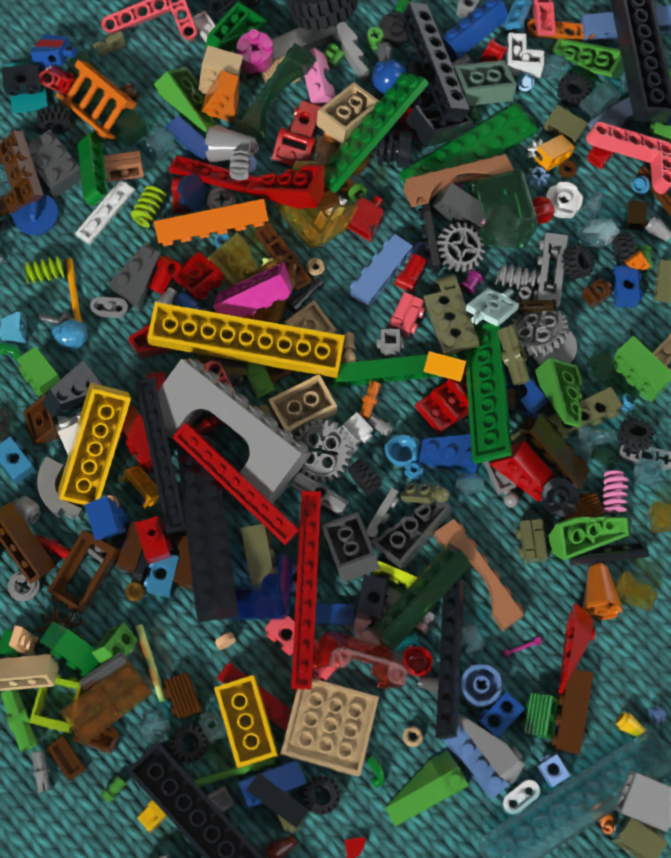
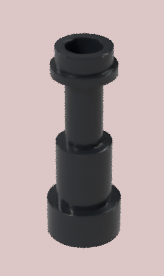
M317 277L313 279L312 285L308 289L302 291L297 297L292 298L287 303L288 308L295 314L303 308L302 306L310 300V296L317 289H322L324 286L322 280Z

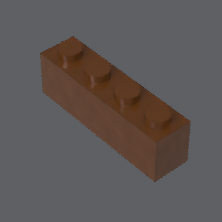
M10 502L1 507L0 541L28 582L32 584L48 574L56 565L13 503Z
M575 670L564 692L559 694L558 705H561L560 713L557 712L554 723L558 726L557 732H553L551 745H554L553 751L577 756L581 754L593 673Z

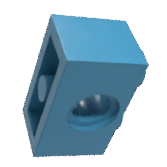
M9 437L0 443V463L14 482L19 484L36 471L32 466L35 462L29 454L25 456L22 453L24 448L18 440L13 441ZM19 456L17 462L11 463L13 457Z
M171 555L170 558L149 564V568H151L150 576H146L144 587H146L149 594L168 598L172 597L175 586L173 578L179 563V556ZM159 571H166L167 574L164 578H157Z

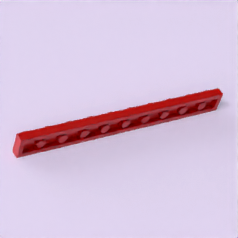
M301 491L291 689L312 690L321 492Z

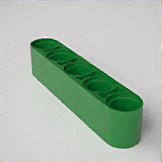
M90 131L78 143L83 199L90 206H95L107 195L108 191L102 140L95 132Z

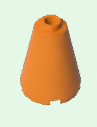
M594 563L588 568L582 609L589 616H596L597 620L612 619L618 616L619 611L623 612L622 604L609 569L603 563Z

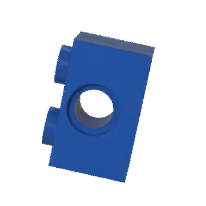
M628 265L615 266L612 272L614 307H637L643 296L642 289H639L641 272H638V269L630 268ZM624 284L630 285L631 289L626 288Z

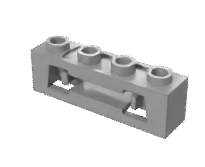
M546 232L544 239L540 240L539 250H542V256H538L537 266L540 267V273H536L535 283L538 284V289H534L533 299H555L556 310H558L564 274L562 267L564 266V263H562L564 258L562 254H564V249L567 248L568 235ZM558 254L553 285L547 284L545 291H543L547 282L549 259L556 258Z

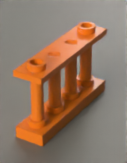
M77 60L74 66L80 70L78 78L66 96L57 93L56 97L61 100L60 103L64 107L72 109L98 131L97 135L99 137L114 140L116 136L109 131L123 109L129 108L133 110L137 103L89 63ZM89 78L92 80V85L78 105L73 101V98L84 80ZM101 88L104 90V96L92 115H90L85 109L97 89ZM115 99L117 101L116 107L103 126L97 119L109 100Z

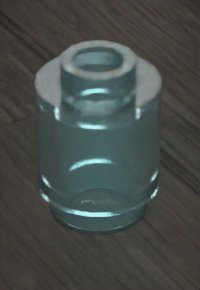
M464 473L459 474V477L456 478V489H459L460 493H479V491L484 490L483 475Z

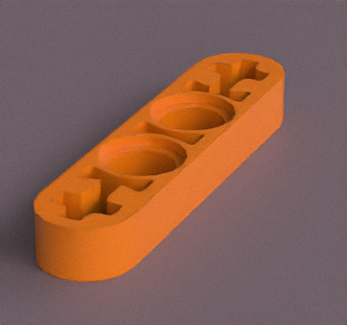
M534 19L528 22L526 28L528 35L532 37L558 40L562 38L577 42H583L584 40L582 25L577 23L555 21V29L557 30L555 36L537 35V31L533 30V25H535ZM571 29L574 31V34L567 35L565 30ZM595 34L589 35L588 40L592 39Z

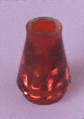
M292 835L269 843L265 850L269 858H284L297 846V842Z

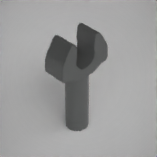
M40 313L38 316V320L55 325L73 319L67 313H63L59 318Z

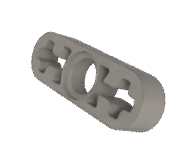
M624 445L619 449L618 455L622 461L662 470L671 468L670 451L649 447L644 452H649L652 455V460L645 461L642 458L643 452L641 450L638 455L630 454V456H626V452H623L625 451ZM656 454H658V460L655 463L654 461L656 459ZM666 456L667 460L670 462H668V464H664V460L660 459H663Z

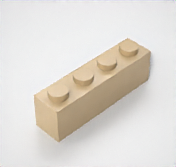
M52 654L0 659V691L55 686L59 664Z

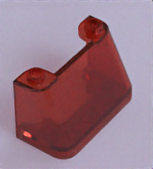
M328 631L321 635L313 669L325 671L326 667L331 666L344 668L349 665L351 659L372 664L370 675H374L378 679L377 687L386 690L405 687L407 679L406 668L391 648L335 631Z

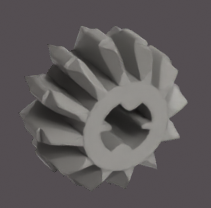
M238 148L233 149L231 152L229 169L232 179L247 180L249 177L251 166L249 150Z

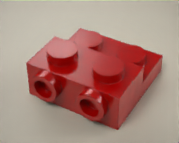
M197 252L181 266L177 276L172 277L196 301L205 299L209 291L214 287H220L225 279L220 269L200 252Z

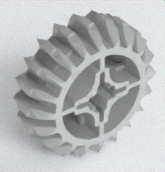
M457 222L455 226L450 224L448 229L444 228L442 230L443 234H439L440 240L436 242L438 246H441L437 248L438 252H441L439 259L443 258L445 260L442 262V265L449 264L448 270H451L454 266V272L461 270L464 273L467 269L473 270V266L477 267L479 265L478 261L483 260L481 255L485 254L486 251L481 248L485 246V243L480 242L483 236H477L480 231L476 230L474 232L473 225L467 228V223H463L461 226ZM460 234L457 241L448 242L451 235ZM467 237L471 240L473 245L468 243ZM461 244L464 250L460 251L458 245ZM448 250H451L454 253V258L450 255ZM473 253L469 261L461 262L464 254Z

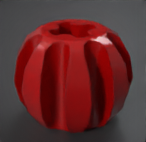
M543 196L532 199L527 206L528 216L532 222L537 224L549 222L554 215V206L551 200Z

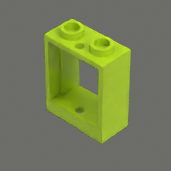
M57 674L55 685L76 689L68 722L41 717L49 687H39L29 723L72 734L75 725L73 719L77 717L84 689L80 687V679L69 677L68 680L61 679V675Z

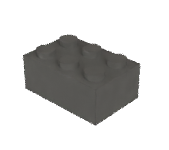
M51 130L27 144L37 176L54 199L81 181L80 167Z
M359 512L321 525L342 583L380 569Z

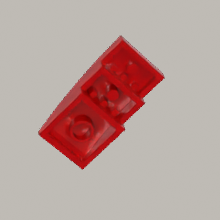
M466 368L464 369L461 382L448 379L446 383L434 389L430 395L415 404V408L438 435L469 415Z

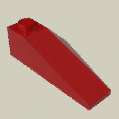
M319 165L302 166L301 170L292 172L291 169L285 170V173L279 175L270 173L252 178L246 188V192L300 208H317L324 195L325 168Z

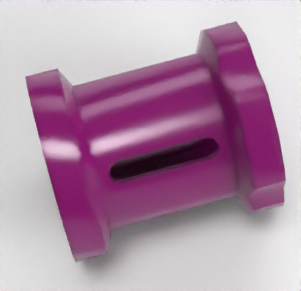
M469 270L468 277L459 286L464 292L472 295L478 283L483 281V277L477 271Z

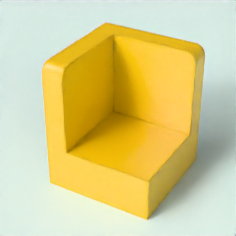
M153 800L147 804L148 808L138 816V820L149 833H152L168 818Z

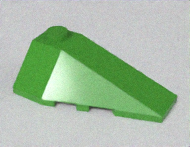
M559 38L552 49L553 53L595 74L620 79L624 72L619 49Z
M187 67L166 71L154 83L158 93L168 103L204 132H208L210 127L216 125L213 117L201 112L205 98L199 94L197 90L199 85Z
M548 358L535 369L539 386L564 424L580 427L582 408L579 406V401L582 399V394L579 393V389L582 386V379L579 368L574 364Z
M573 517L559 522L548 535L550 551L560 559L566 560L629 536L627 518Z
M445 751L429 760L385 809L396 827L462 791L469 785L448 751Z

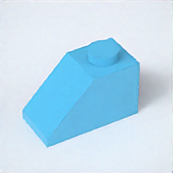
M15 312L1 319L0 338L3 342L11 344L26 343L27 325L20 312Z

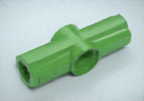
M19 690L4 691L1 693V698L7 712L6 719L11 731L14 732L19 750L22 752L34 748L38 744L31 723H29L31 717L27 708L24 707Z

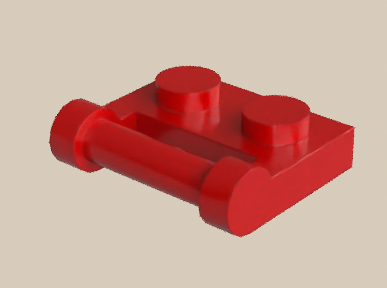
M281 127L272 160L301 169L302 166L309 164L316 138H307ZM284 138L307 145L306 150L283 143Z

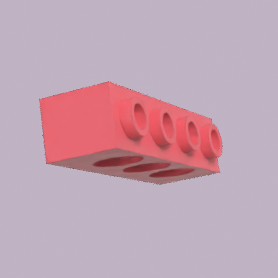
M280 610L265 627L266 636L273 643L279 642L282 645L281 649L290 656L293 654L295 621ZM286 630L291 631L293 634L287 640L281 637V634ZM314 639L313 658L319 656L323 659V662L318 666L313 665L312 676L317 680L327 682L338 670L342 662Z

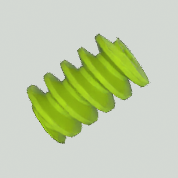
M146 186L144 192L141 193V198L137 200L134 210L130 213L132 219L143 227H150L148 222H153L152 216L157 215L155 210L160 209L158 204H163L162 198H166V193L157 187Z
M55 256L54 262L50 257H48L47 263H45L43 258H41L40 264L33 260L32 266L26 261L24 272L28 285L30 284V279L34 284L37 283V278L44 282L45 276L48 281L52 280V275L56 280L59 279L60 274L65 278L62 261L58 256Z

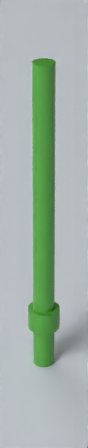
M271 758L240 769L237 767L195 779L194 781L201 787L252 771L255 773L261 771V768L274 765L276 761L275 758Z

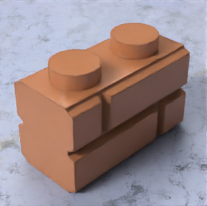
M140 151L104 156L108 182L144 177Z

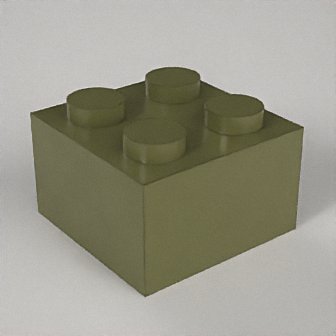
M632 817L624 820L612 839V842L635 858H659L668 843L664 840L665 836L657 830L651 831L645 827L646 823Z

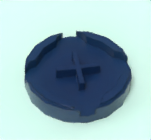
M189 174L183 176L178 185V193H180L181 197L179 202L187 211H198L205 204V185L197 175Z

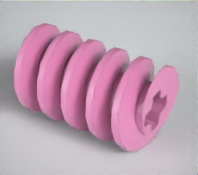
M607 471L604 473L606 479L604 480L603 492L605 494H603L602 498L605 501L602 502V507L606 513L617 514L627 511L626 508L621 507V505L627 504V501L623 500L622 497L628 496L627 493L622 492V490L628 489V486L624 485L623 482L629 481L628 478L623 477V472Z

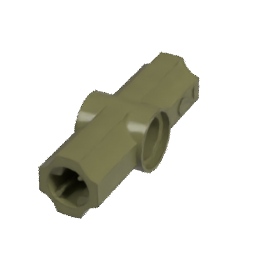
M515 326L502 328L498 331L503 348L502 359L509 369L512 384L517 386L528 383L530 378L525 364L526 353L519 343Z

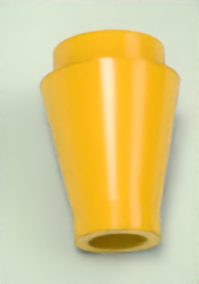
M623 711L615 721V725L618 726L619 730L633 735L639 740L643 738L647 731L630 712Z

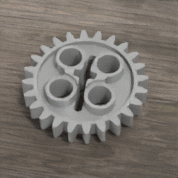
M540 311V313L523 312V316L517 314L518 320L512 319L513 324L508 325L509 327L515 326L519 343L524 348L525 353H528V356L535 353L536 357H538L540 352L546 355V351L552 353V348L559 349V343H565L564 339L568 338L567 333H569L568 321L565 319V315H561V311L556 313L555 311Z
M318 419L317 423L314 420L311 421V426L304 424L305 430H298L301 436H294L298 442L301 441L307 446L338 452V455L332 453L323 454L322 451L308 449L314 455L315 460L311 463L308 458L301 467L303 468L301 473H308L307 477L310 479L314 477V481H319L320 478L322 482H327V478L332 481L334 480V475L341 477L340 471H347L344 465H351L347 459L353 458L349 451L354 450V448L348 446L352 440H346L349 433H342L344 427L337 428V422L331 424V420H326L324 423L323 419ZM314 434L318 436L317 444L312 440ZM332 438L336 440L335 448L330 444ZM328 457L333 460L331 467L327 465Z

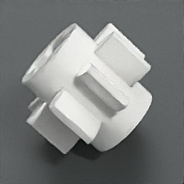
M541 138L539 141L532 140L531 146H527V149L531 151L528 153V157H533L534 162H537L535 160L537 155L543 159V156L537 151L538 146L543 144Z

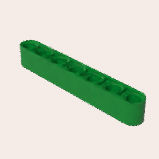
M458 352L446 355L449 357L459 359ZM426 354L342 363L339 365L338 377H331L332 387L367 385L370 381L385 383L441 376L423 372L428 355Z

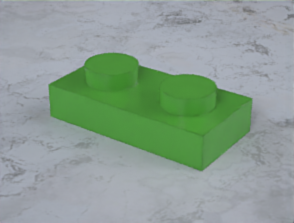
M248 362L243 365L258 399H262L276 391L265 365Z

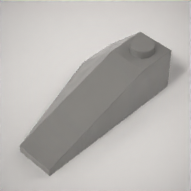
M458 713V722L498 775L510 784H513L525 765L521 760L523 755L516 747L512 749Z

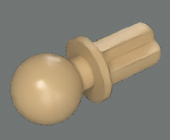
M346 332L344 334L342 348L344 353L341 356L342 363L356 362V356L353 353L356 351L354 334Z

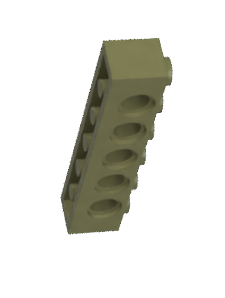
M609 387L579 402L582 414L587 417V420L581 419L580 427L570 425L571 428H564L562 426L563 421L558 413L548 417L550 420L549 424L552 428H557L563 435L561 438L565 442L569 439V436L576 434V436L586 431L585 428L591 425L596 427L603 422L602 420L618 416L622 404L612 387ZM601 406L604 409V411L599 412L596 410L595 407ZM520 431L510 435L511 445L525 441L535 453L538 452Z

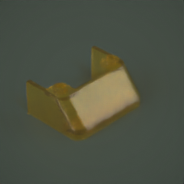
M295 161L291 170L292 172L301 170L302 166L319 165L318 161ZM276 203V208L310 248H319L343 233L358 208L357 205H335L328 216L319 204L317 208H303L301 210Z

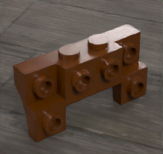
M13 130L4 140L0 139V164L3 162L11 186V190L4 196L9 213H16L22 207L38 201L43 196L23 131Z

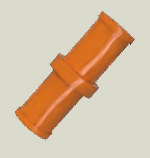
M370 381L366 396H363L362 399L363 405L359 415L364 420L371 418L373 408L378 402L377 396L381 384L375 381Z

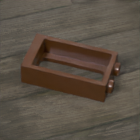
M83 529L47 592L52 594L51 598L59 603L63 601L68 604L67 608L75 613H78V611L86 612L120 554L121 549L106 540H95L91 531ZM93 544L105 551L107 555L83 596L77 598L69 593L66 588Z

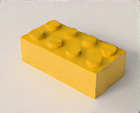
M252 675L214 687L237 768L240 769L278 757V751L256 677Z

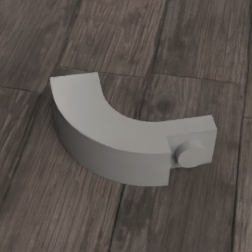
M46 457L40 467L37 478L38 491L42 501L58 518H61L64 513L65 516L72 520L75 518L81 520L85 514L82 508L61 500L58 496L57 491L65 468L64 465Z

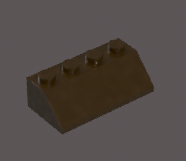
M534 412L518 427L519 431L560 478L569 480L576 488L580 489L589 473L586 461L581 456H576L573 452L575 451L574 447L569 442H564L561 438L563 436L557 428L551 427L549 424L550 420L545 414Z

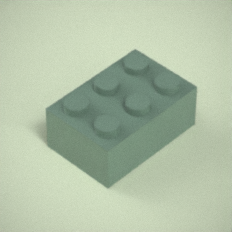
M505 60L454 66V72L468 106L513 100L517 84Z

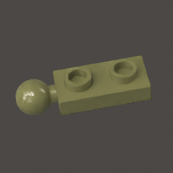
M410 483L406 486L400 497L403 502L431 504L436 500L444 503L449 499L450 493L447 488L439 487V485Z

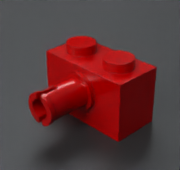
M158 516L135 523L148 565L171 557L170 551L173 548L170 539H165L164 533L166 528L164 521H159Z

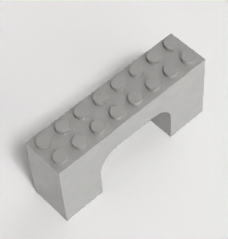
M190 358L189 360L181 359L157 392L166 435L172 438L184 423H188L192 427L203 412H212L246 440L250 454L246 465L240 473L274 505L312 454L308 451L309 447L301 441L296 442L289 431L285 429L282 431L277 427L279 424L270 417L267 419L263 416L264 412L260 408L249 405V400L241 394L239 396L235 394L232 386L218 380L220 377L214 372L206 371L203 363L196 359L195 361Z

